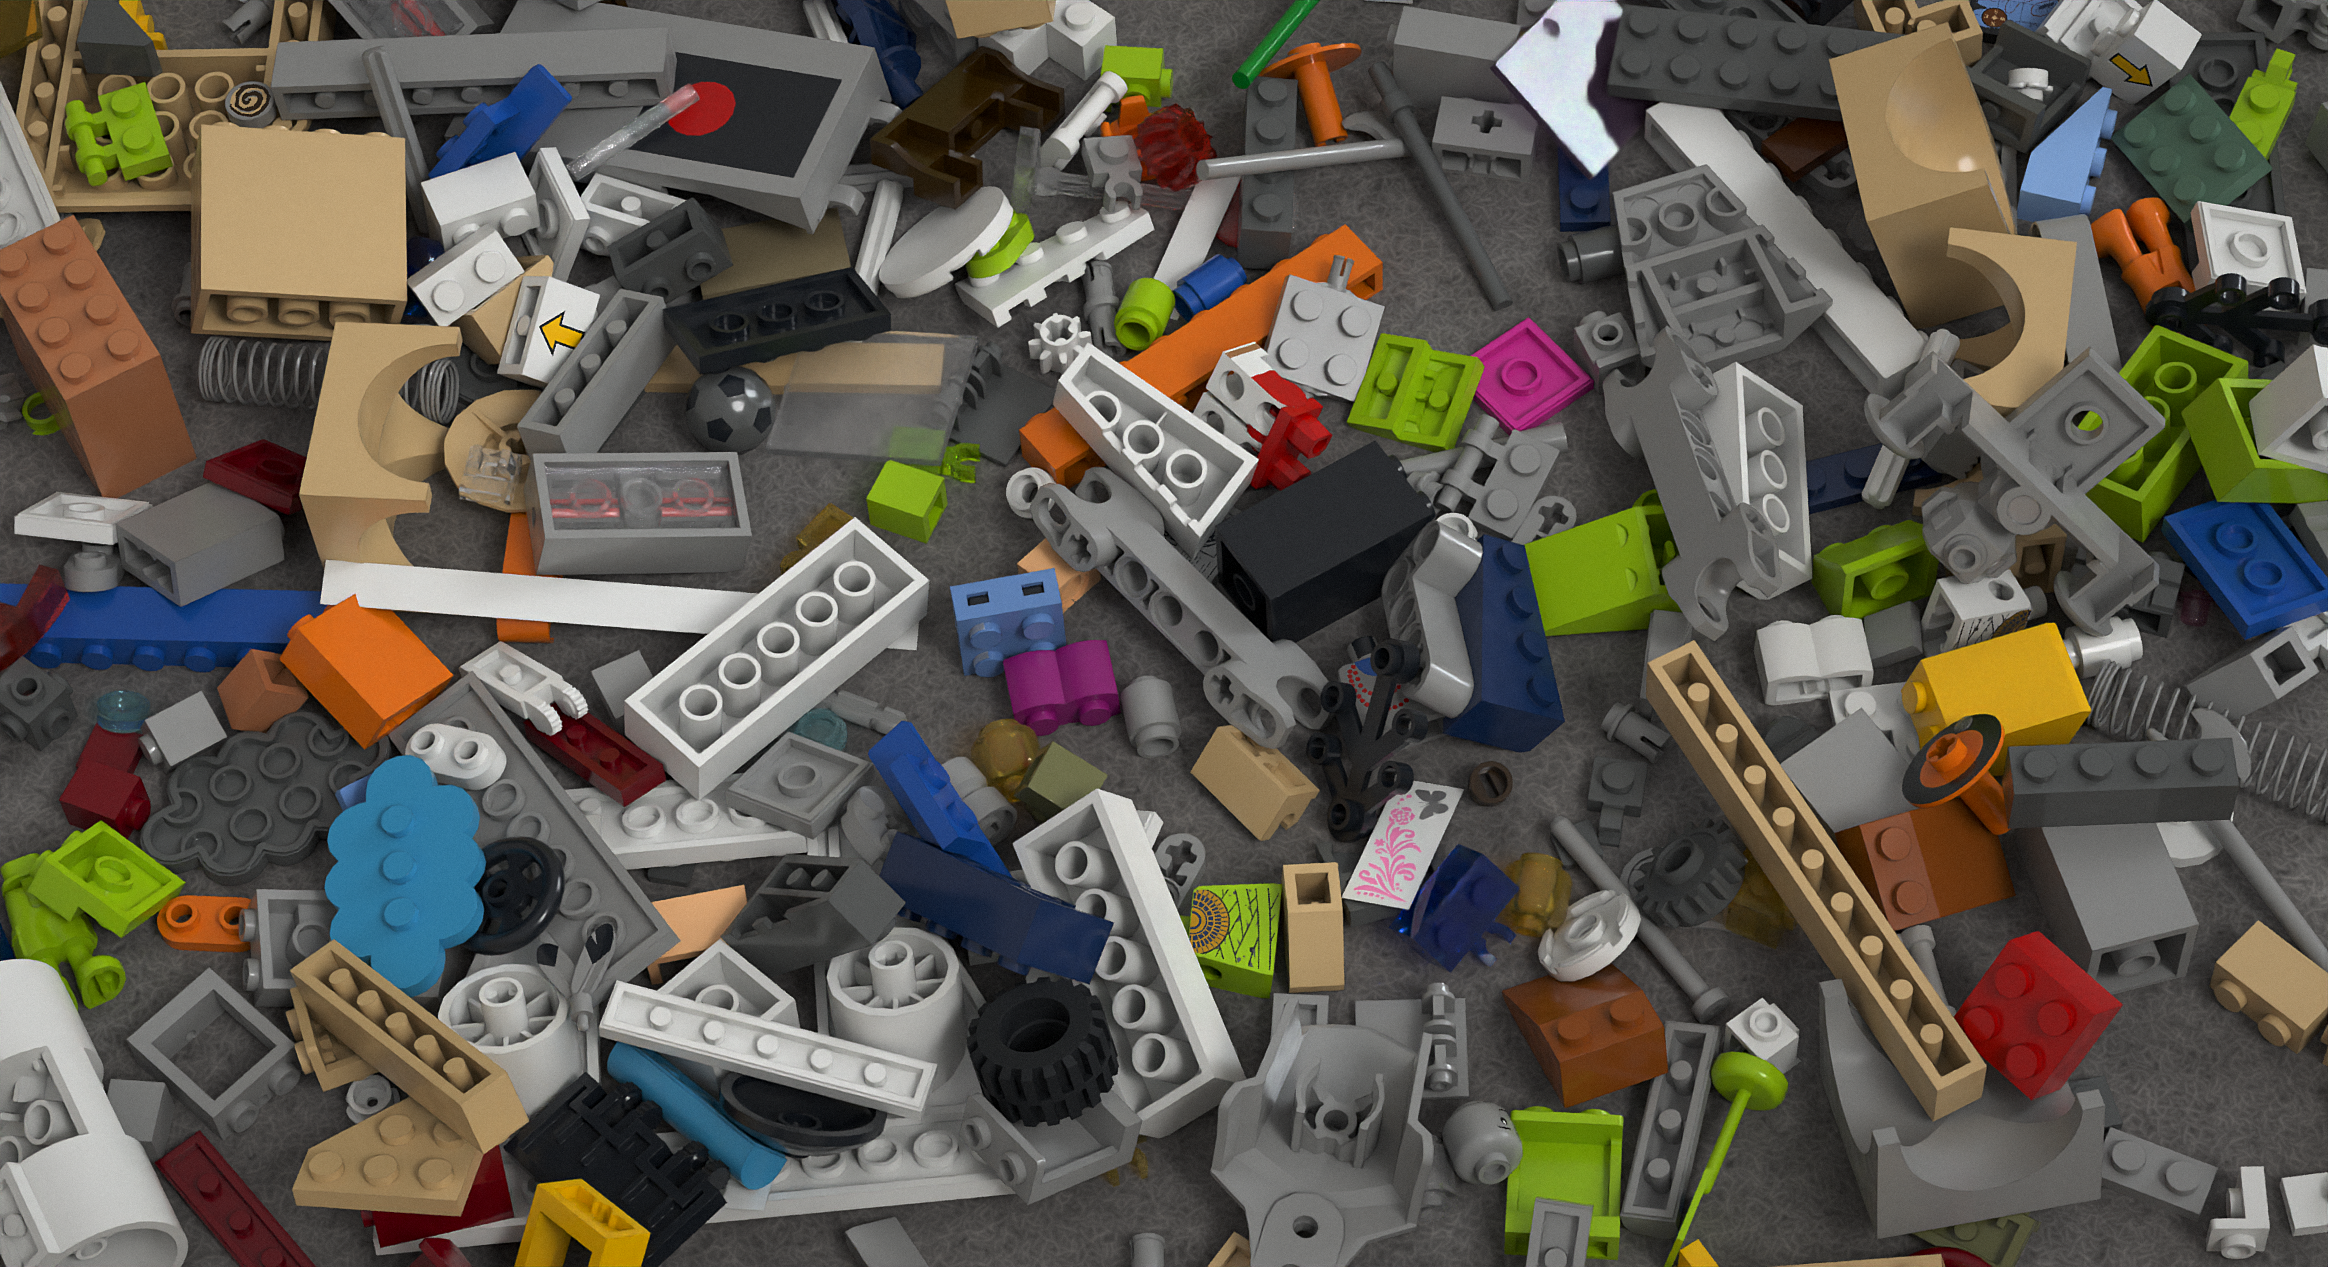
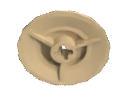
M503 390L477 399L455 417L444 439L445 467L456 487L478 504L507 513L527 512L524 486L531 461L517 425L540 396L541 391Z

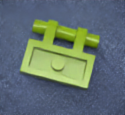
M145 82L97 96L102 111L93 114L86 111L84 103L80 100H73L66 104L67 118L65 120V128L68 137L76 142L78 150L75 154V159L81 173L86 174L90 185L100 186L108 180L106 171L121 167L125 181L173 166ZM110 134L112 144L106 146L97 144L95 138Z

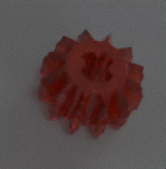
M1177 103L1169 107L1164 106L1145 117L1144 121L1137 125L1139 135L1134 139V142L1141 150L1138 160L1145 163L1147 175H1154L1161 189L1169 187L1176 193L1182 189L1187 190L1203 181L1197 176V163L1200 160L1215 159L1217 153L1210 144L1213 136L1207 134L1204 129V121L1196 120L1194 111L1190 107L1183 109Z

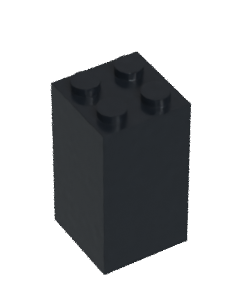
M1375 440L1216 525L1218 582L1242 614L1271 642L1287 639L1297 643L1382 597L1381 589L1388 570L1428 522L1436 518L1435 509L1423 491L1416 493L1409 484L1406 472L1398 458L1394 455L1387 456Z

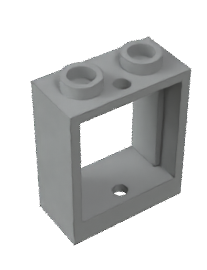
M210 967L126 1039L136 1062L157 1082H165L169 1092L222 1141L234 1131L243 1132L248 1129L257 1119L259 1109L275 1094L282 1096L291 1091L299 1081L301 1071H303L295 1050V1043ZM226 1010L262 1042L270 1052L214 1101L173 1064L170 1059Z

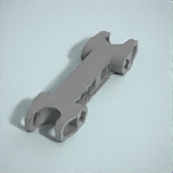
M1666 326L1653 338L1656 354L1655 362L1649 375L1641 383L1637 384L1635 380L1625 377L1618 369H1615L1603 381L1605 415L1611 432L1619 445L1634 458L1641 459L1645 456L1679 554L1661 570L1668 594L1678 604L1693 628L1715 641L1729 627L1726 615L1727 600L1739 582L1745 580L1749 587L1759 589L1767 598L1780 588L1782 577L1779 565V549L1773 533L1763 516L1745 502L1740 503L1738 506L1735 503L1701 408L1718 394V388L1711 369L1702 361L1694 347L1684 336Z
M1093 467L1085 471L1081 483L1075 490L1076 495L1061 484L1048 483L1040 486L1029 508L1034 523L1046 537L1053 550L1076 571L1087 572L1096 568L1205 675L1203 690L1207 700L1232 726L1242 731L1258 745L1270 749H1276L1285 745L1289 734L1296 726L1295 719L1309 729L1320 730L1329 726L1335 714L1326 712L1322 705L1320 714L1316 713L1302 697V692L1305 688H1311L1321 697L1323 687L1329 682L1316 662L1293 641L1281 639L1271 642L1163 537L1165 528L1161 513L1139 490L1125 482L1111 470L1103 467ZM1097 481L1105 486L1109 494V500L1105 503H1101L1095 494ZM1050 498L1058 504L1066 515L1064 524H1058L1050 516L1048 510ZM1262 710H1268L1274 717L1276 722L1274 734L1267 731L1263 726L1260 716Z

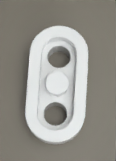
M439 723L426 725L416 731L409 739L405 749V755L420 758L430 767L436 776L437 782L470 790H480L492 785L500 778L506 766L504 751L490 735Z

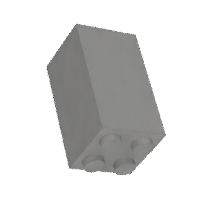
M2156 823L2015 828V842L2059 949L2110 994L2113 995L2186 976L2199 923Z

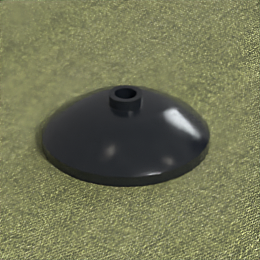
M731 1072L722 1080L719 1092V1102L722 1108L737 1126L762 1144L779 1150L792 1158L829 1156L862 1147L881 1135L887 1120V1112L736 1072Z

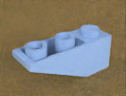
M2102 87L2031 152L2020 189L2017 219L2035 222L2080 214L2090 216L2096 187L2089 186L2088 184L2091 176L2101 177L2107 149L2101 148L2099 145L2101 138L2111 140L2118 111L2109 109L2112 95L2111 88Z

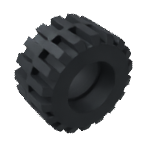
M1038 977L1036 982L1028 984L1024 980L1015 983V988L1009 991L1002 989L993 995L995 1000L992 1003H984L977 1012L980 1018L972 1019L968 1028L970 1036L966 1038L967 1048L983 1096L1010 1123L1014 1124L1022 1120L1024 1126L1036 1127L1039 1122H1047L1048 1126L1060 1124V1120L1067 1117L1073 1120L1083 1115L1081 1110L1084 1108H1094L1102 1101L1100 1093H1108L1114 1085L1112 1076L1118 1074V1054L1102 1004L1096 995H1091L1090 989L1085 985L1079 984L1074 986L1072 980L1060 978L1056 982H1052L1050 977Z

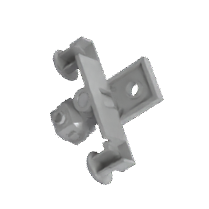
M2090 346L2006 418H2003L1934 351L1906 374L1904 390L1892 401L1874 393L1866 398L1864 411L1871 430L1886 448L1903 458L1918 459L1922 457L1925 453L1922 438L1937 425L1948 436L1957 430L1981 453L1983 479L1980 482H1962L1954 488L1940 487L1922 503V536L1927 548L1962 583L1980 582L1985 577L1998 578L2017 562V534H2035L2056 524L2086 552V566L2091 569L2080 579L2067 571H2059L2054 579V592L2060 607L2067 617L2083 631L2094 636H2108L2113 631L2110 617L2126 604L2132 607L2159 585L2160 565L2085 494L2165 428V418ZM2081 411H2093L2102 418L2103 422L2098 428L2085 431L2077 428L2073 424L2072 418Z

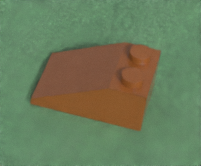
M1960 797L1934 807L1918 808L1835 833L1840 853L1894 931L2016 896L1999 836L1992 834Z
M1612 963L1596 973L1576 981H1558L1552 976L1547 975L1502 991V996L1510 1013L1564 1108L1669 1073L1663 1023L1643 990Z

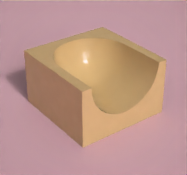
M1949 23L1939 24L1829 59L1866 222L1912 326L1915 329L1933 327L2004 305L1995 287L1979 270L1959 259L1946 257L1950 227L2018 235L1994 138Z

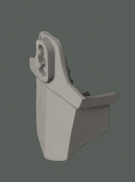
M1288 997L1256 1077L1235 1082L1224 1094L1218 1108L1217 1138L1210 1175L1245 1211L1249 1234L1250 1267H1347L1367 1244L1415 1231L1423 1194L1433 1162L1432 1134L1418 1121L1433 1034L1423 1032L1416 1054L1400 1042L1369 1027L1340 1024L1301 1026L1299 999ZM1298 1231H1308L1313 1236L1302 1238L1296 1233Z

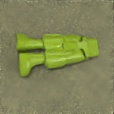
M28 854L5 863L0 868V873L4 880L1 892L12 928L11 944L16 958L41 961L57 970L77 1011L78 1003L69 982L62 976L59 969L61 962L70 964L76 978L79 993L84 1005L88 1009L114 999L124 987L126 981L125 971L122 963L115 957L110 955L92 956L94 949L97 947L98 938L88 920L89 917L83 913L69 922L61 915L49 910L45 903L27 891L33 881V878L29 876V871L40 854Z

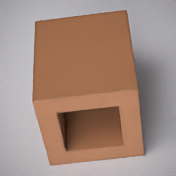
M251 649L217 687L231 729L259 731L267 734L275 721L284 715L296 712L309 698L305 686L279 660L282 654Z

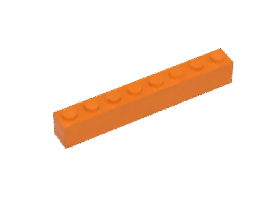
M1345 224L1330 234L1319 236L1312 242L1310 247L1291 259L1279 261L1264 276L1251 284H1244L1238 287L1229 298L1210 310L1198 312L1183 327L1170 335L1157 338L1148 349L1129 361H1122L1119 364L1191 412L1196 408L1202 394L1209 391L1206 389V385L1223 351L1254 341L1264 350L1286 276L1291 274L1314 283H1327L1333 263V256H1345L1344 260L1350 258L1355 261L1346 289L1350 290L1358 298L1367 300L1383 290V262ZM1230 371L1227 376L1234 374V371ZM1055 407L1046 413H1039L1033 416L1024 427L1019 429L1022 457L1031 467L1040 468L1048 472L1056 484H1061L1067 489L1081 482L1087 469L1107 465Z

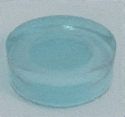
M112 691L103 695L97 701V723L103 729L111 732L132 733L140 731L144 720L150 718V701L142 694L134 691Z

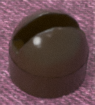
M1495 761L1479 764L1473 770L1468 780L1470 796L1476 803L1487 807L1497 806L1504 802L1513 787L1510 771L1503 764ZM1486 774L1487 780L1497 797L1489 798L1479 776Z

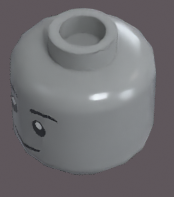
M1483 1101L1465 1103L1453 1112L1443 1128V1145L1452 1167L1461 1180L1470 1184L1488 1185L1503 1181L1518 1167L1523 1157L1522 1142L1515 1125L1510 1119V1115L1504 1107L1495 1103Z

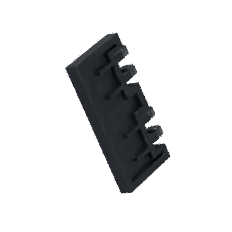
M585 1072L504 1145L503 1148L508 1156L538 1184L582 1178L651 1233L641 1267H659L727 1203L719 1190L724 1189V1186L728 1184V1180L731 1179L730 1168L720 1159L718 1161L714 1159V1161H709L706 1164L709 1160V1149L699 1141L695 1142L693 1140L692 1143L688 1142L686 1146H683L682 1150H678L673 1154L668 1145L652 1131L657 1129V1126L661 1124L660 1122L663 1119V1109L653 1100L643 1102L642 1090L633 1082L629 1083L628 1081L624 1084L621 1083L615 1091H611L607 1095L601 1085Z

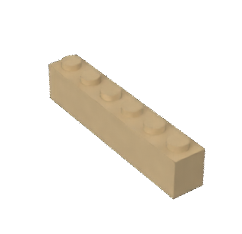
M335 939L289 970L312 1018L482 1154L487 1153L496 1145L506 1141L511 1134L529 1122L508 1073Z

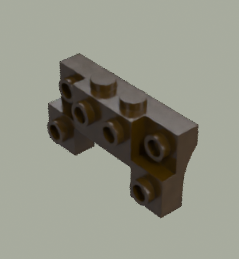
M980 46L870 139L872 164L893 171L898 175L913 178L915 196L932 201L939 206L956 210L983 186L982 160L971 156L1004 127L1017 130L1024 135H1032L1039 138L1065 115L1064 88L1038 80L1021 71L1002 52Z

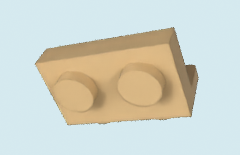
M297 986L290 989L295 1008L286 1011V1016L297 1042L294 1044L304 1074L307 1075L315 1072L323 1092L350 1082L364 1080L369 1075L379 1072L312 1018Z

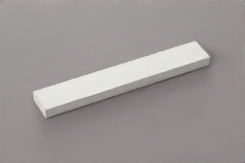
M618 980L599 1025L600 1037L918 1121L922 1120L937 1076V1064Z

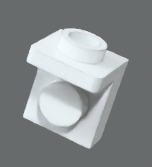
M2264 1166L2240 1167L2236 1187L2227 1188V1218L2210 1220L2206 1237V1251H2221V1254L2226 1258L2244 1259L2253 1256L2256 1251L2265 1250L2270 1224Z

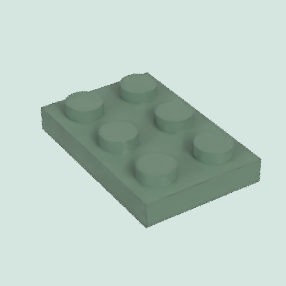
M2190 73L2111 137L2117 147L2191 233H2194L2190 212L2197 201L2227 206L2273 169L2260 151Z

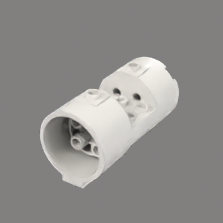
M31 959L0 961V1255L6 1267H181L188 1252L186 1235L143 1146L135 1138L125 1135L103 1089L104 1068L102 1061L57 970L52 966Z

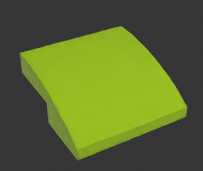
M1381 333L1347 423L1354 429L1434 453L1453 449L1485 366L1478 357L1433 350L1426 340Z

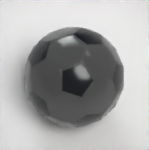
M731 367L726 372L718 374H702L693 383L686 397L685 417L689 431L699 444L711 452H737V455L750 452L767 439L775 423L776 404L772 390L765 379L755 371L745 367Z

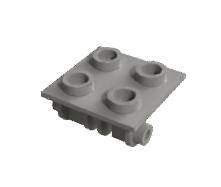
M1433 983L1427 986V992L1422 995L1421 999L1355 1001L1356 1026L1369 1027L1405 1045L1416 1054L1423 1032L1433 1034L1421 1100L1469 1099L1465 998H1455L1454 994L1449 992L1448 985L1444 983Z

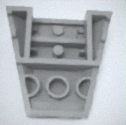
M1707 164L1613 192L1614 211L1642 365L1650 368L1653 367L1656 357L1653 338L1666 326L1684 336L1694 347L1702 361L1712 372H1715L1734 362L1741 364L1784 350L1832 306L1833 299L1823 288L1817 290L1806 278V270L1794 257L1791 259L1786 257L1774 244L1775 237L1763 224L1757 225L1747 215V207Z

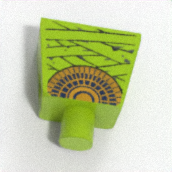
M1282 884L1210 885L1194 888L1190 916H1179L1208 986L1270 999Z

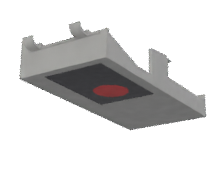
M518 0L500 33L669 26L677 58L672 105L564 109L521 160L520 163L525 173L531 172L540 148L556 147L572 181L589 184L595 173L664 194H668L666 187L709 194L806 229L807 234L813 235L827 208L840 205L849 209L853 215H858L865 201L864 195L852 186L839 183L867 126H872L876 122L887 125L903 112L899 107L891 104L892 98L874 47L598 2L580 11L555 0ZM456 113L444 135L446 142L455 135L460 137L467 127L463 124V120L469 113Z

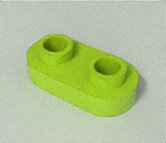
M1013 209L1010 225L995 246L985 256H980L976 251L972 259L965 264L970 277L977 279L991 277L1007 270L1016 262L1035 237L1028 215L1016 213Z

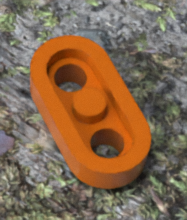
M179 896L168 901L160 910L157 917V926L164 942L174 949L213 952L248 951L251 949L250 942L240 941L239 924L230 925L229 923L232 919L239 917L241 909H248L251 899L219 896ZM183 915H192L186 922H176Z

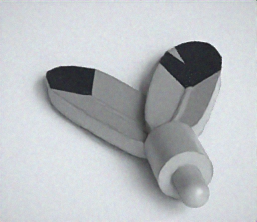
M609 923L599 926L589 936L577 965L573 963L559 946L545 943L537 949V963L552 985L570 1002L571 1019L577 1023L578 1029L581 1032L588 1030L589 1022L594 1017L591 995L596 991L616 948V932Z

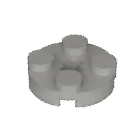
M863 786L843 806V808H847V812L841 817L843 831L853 848L872 866L878 859L883 863L885 862L897 831L921 838L893 793L884 788Z

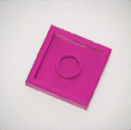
M1529 317L1471 355L1478 357L1485 366L1473 400L1489 416L1495 418L1500 423L1499 426L1509 436L1513 429L1522 431L1536 428L1594 389V380Z

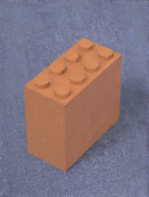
M71 215L0 249V312L21 365L37 392H40L49 412L55 417L61 432L100 497L119 498L197 459L160 353L75 216Z

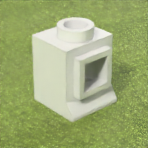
M1761 998L1726 1023L1723 1053L1731 1051L1743 1052L1746 1049L1751 1055L1771 1063L1784 1074L1801 1062L1797 1058L1799 1029L1775 1003L1769 1005Z

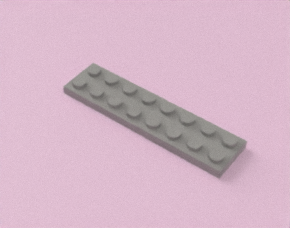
M473 670L388 735L401 754L405 755L407 743L416 731L426 725L439 723L488 734L504 751L506 766L504 772L495 783L480 790L463 788L476 803L480 814L479 827L472 839L482 849L504 838L524 836L540 840L554 850L564 869L565 889L557 914L538 938L543 944L550 943L559 946L575 965H577L589 936L599 926L609 923L614 927L617 942L616 948L596 991L591 995L593 1009L612 994L617 980L625 983L629 982L681 941ZM438 782V785H448V784H444V783H439V782ZM507 860L489 870L491 875L508 869ZM532 863L522 874L531 882L541 874V870L537 864ZM533 899L531 907L527 906L521 913L524 919L538 903L537 900Z

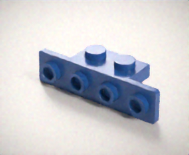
M537 64L533 66L508 97L490 106L483 102L465 117L463 124L467 128L460 137L458 135L453 136L437 151L436 156L440 161L428 176L433 179L516 152L521 162L572 101V96L543 65Z
M901 721L869 750L868 756L921 838L940 845L943 851L961 854L990 867V870L1012 877L979 827L975 814L962 801L951 784L947 771L936 761L913 724Z

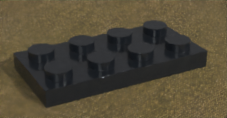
M853 267L663 309L665 329L700 375L705 373H723L731 367L753 362L767 363L774 361L779 356L801 351L815 352L822 350L825 346L845 341H863L871 338L873 335L891 331V313Z

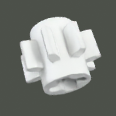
M1053 313V316L1047 318L1042 324L1035 323L1033 325L1035 339L1028 341L1030 358L1040 360L1041 373L1045 374L1052 370L1062 375L1088 342L1092 344L1091 332H1081L1080 318L1078 316L1072 319L1057 313Z

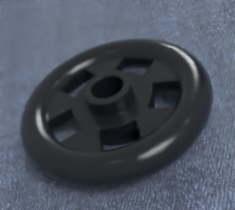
M517 836L504 838L481 849L486 859L485 872L474 889L476 892L480 891L479 896L484 906L483 921L476 933L461 944L469 951L487 956L502 955L516 951L541 935L557 914L565 889V874L562 863L551 847L531 837ZM507 860L508 869L501 870L490 877L489 870ZM532 863H535L540 868L541 874L529 882L522 872ZM533 899L537 900L538 903L532 912L524 920L521 919L523 917L521 913L527 906L531 907ZM488 918L494 921H502L496 934L482 932Z

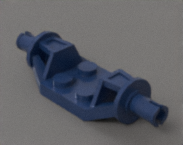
M837 0L836 12L846 23L853 27L848 43L875 48L891 98L903 111L924 94L915 82L922 66L921 57L916 52V33L890 0Z

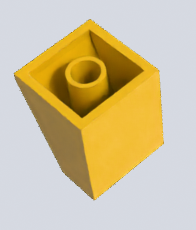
M2044 623L1921 659L1901 689L1902 704L1905 711L1911 716L1919 737L1920 750L1940 731L1965 716L1976 714L1995 716L2004 727L2005 737L1999 755L1988 769L1992 776L2003 775L2008 747L2069 744L2091 713V708L2056 623Z

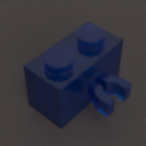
M1457 844L1417 892L1410 909H1403L1389 928L1427 962L1450 973L1469 950L1479 961L1491 967L1497 958L1487 951L1486 940L1481 935L1484 932L1489 934L1496 933L1503 941L1508 943L1513 941L1517 935L1507 926L1494 920L1520 888L1484 854Z

